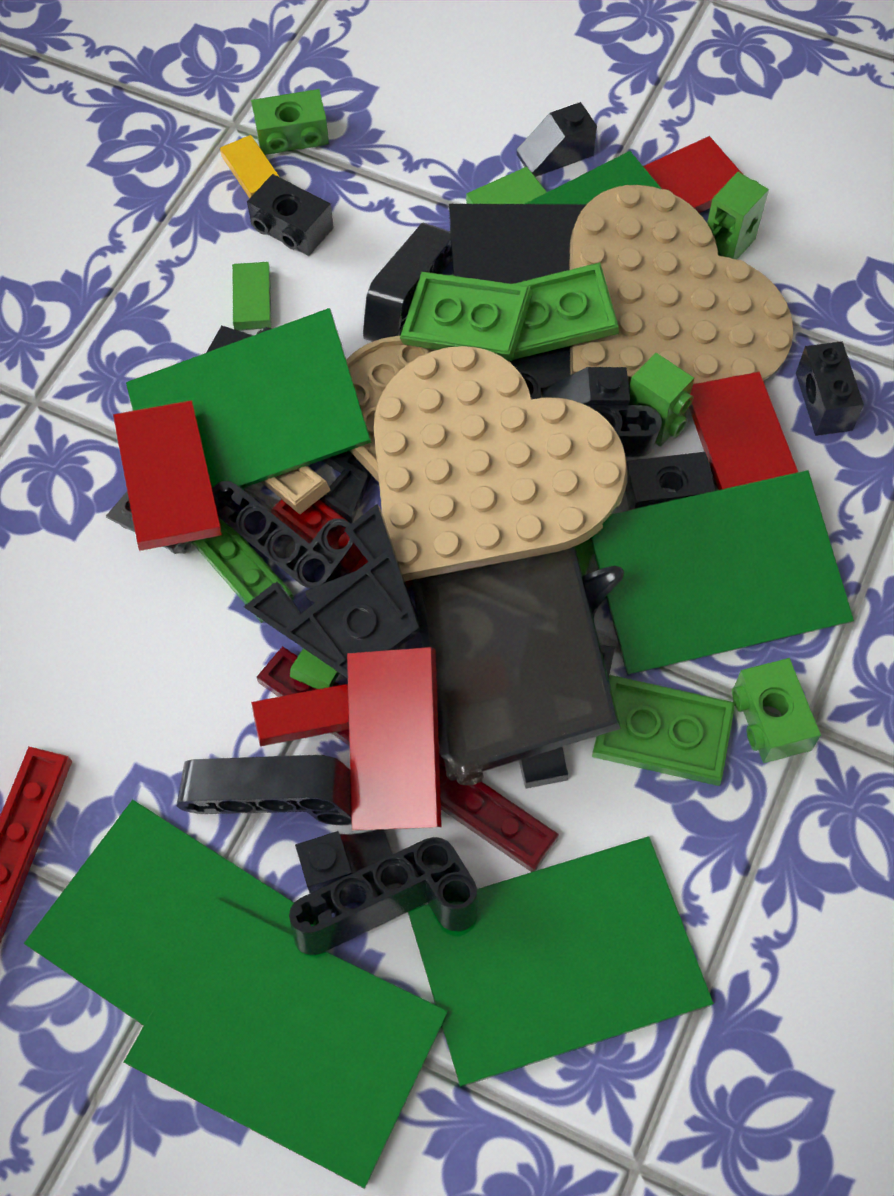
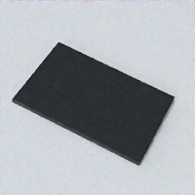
M449 204L453 276L514 284L570 270V239L579 214L587 204ZM570 346L514 359L509 362L518 371L529 372L534 375L539 381L542 392L544 388L570 376Z

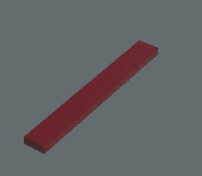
M284 646L280 648L256 677L259 684L278 697L317 690L290 677V669L298 656ZM349 729L331 733L350 746ZM439 753L441 810L530 872L536 871L558 840L559 834L473 775L451 781L448 765L441 757V753Z

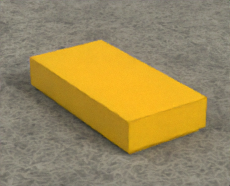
M251 135L220 147L222 158L249 199L272 174L279 177Z

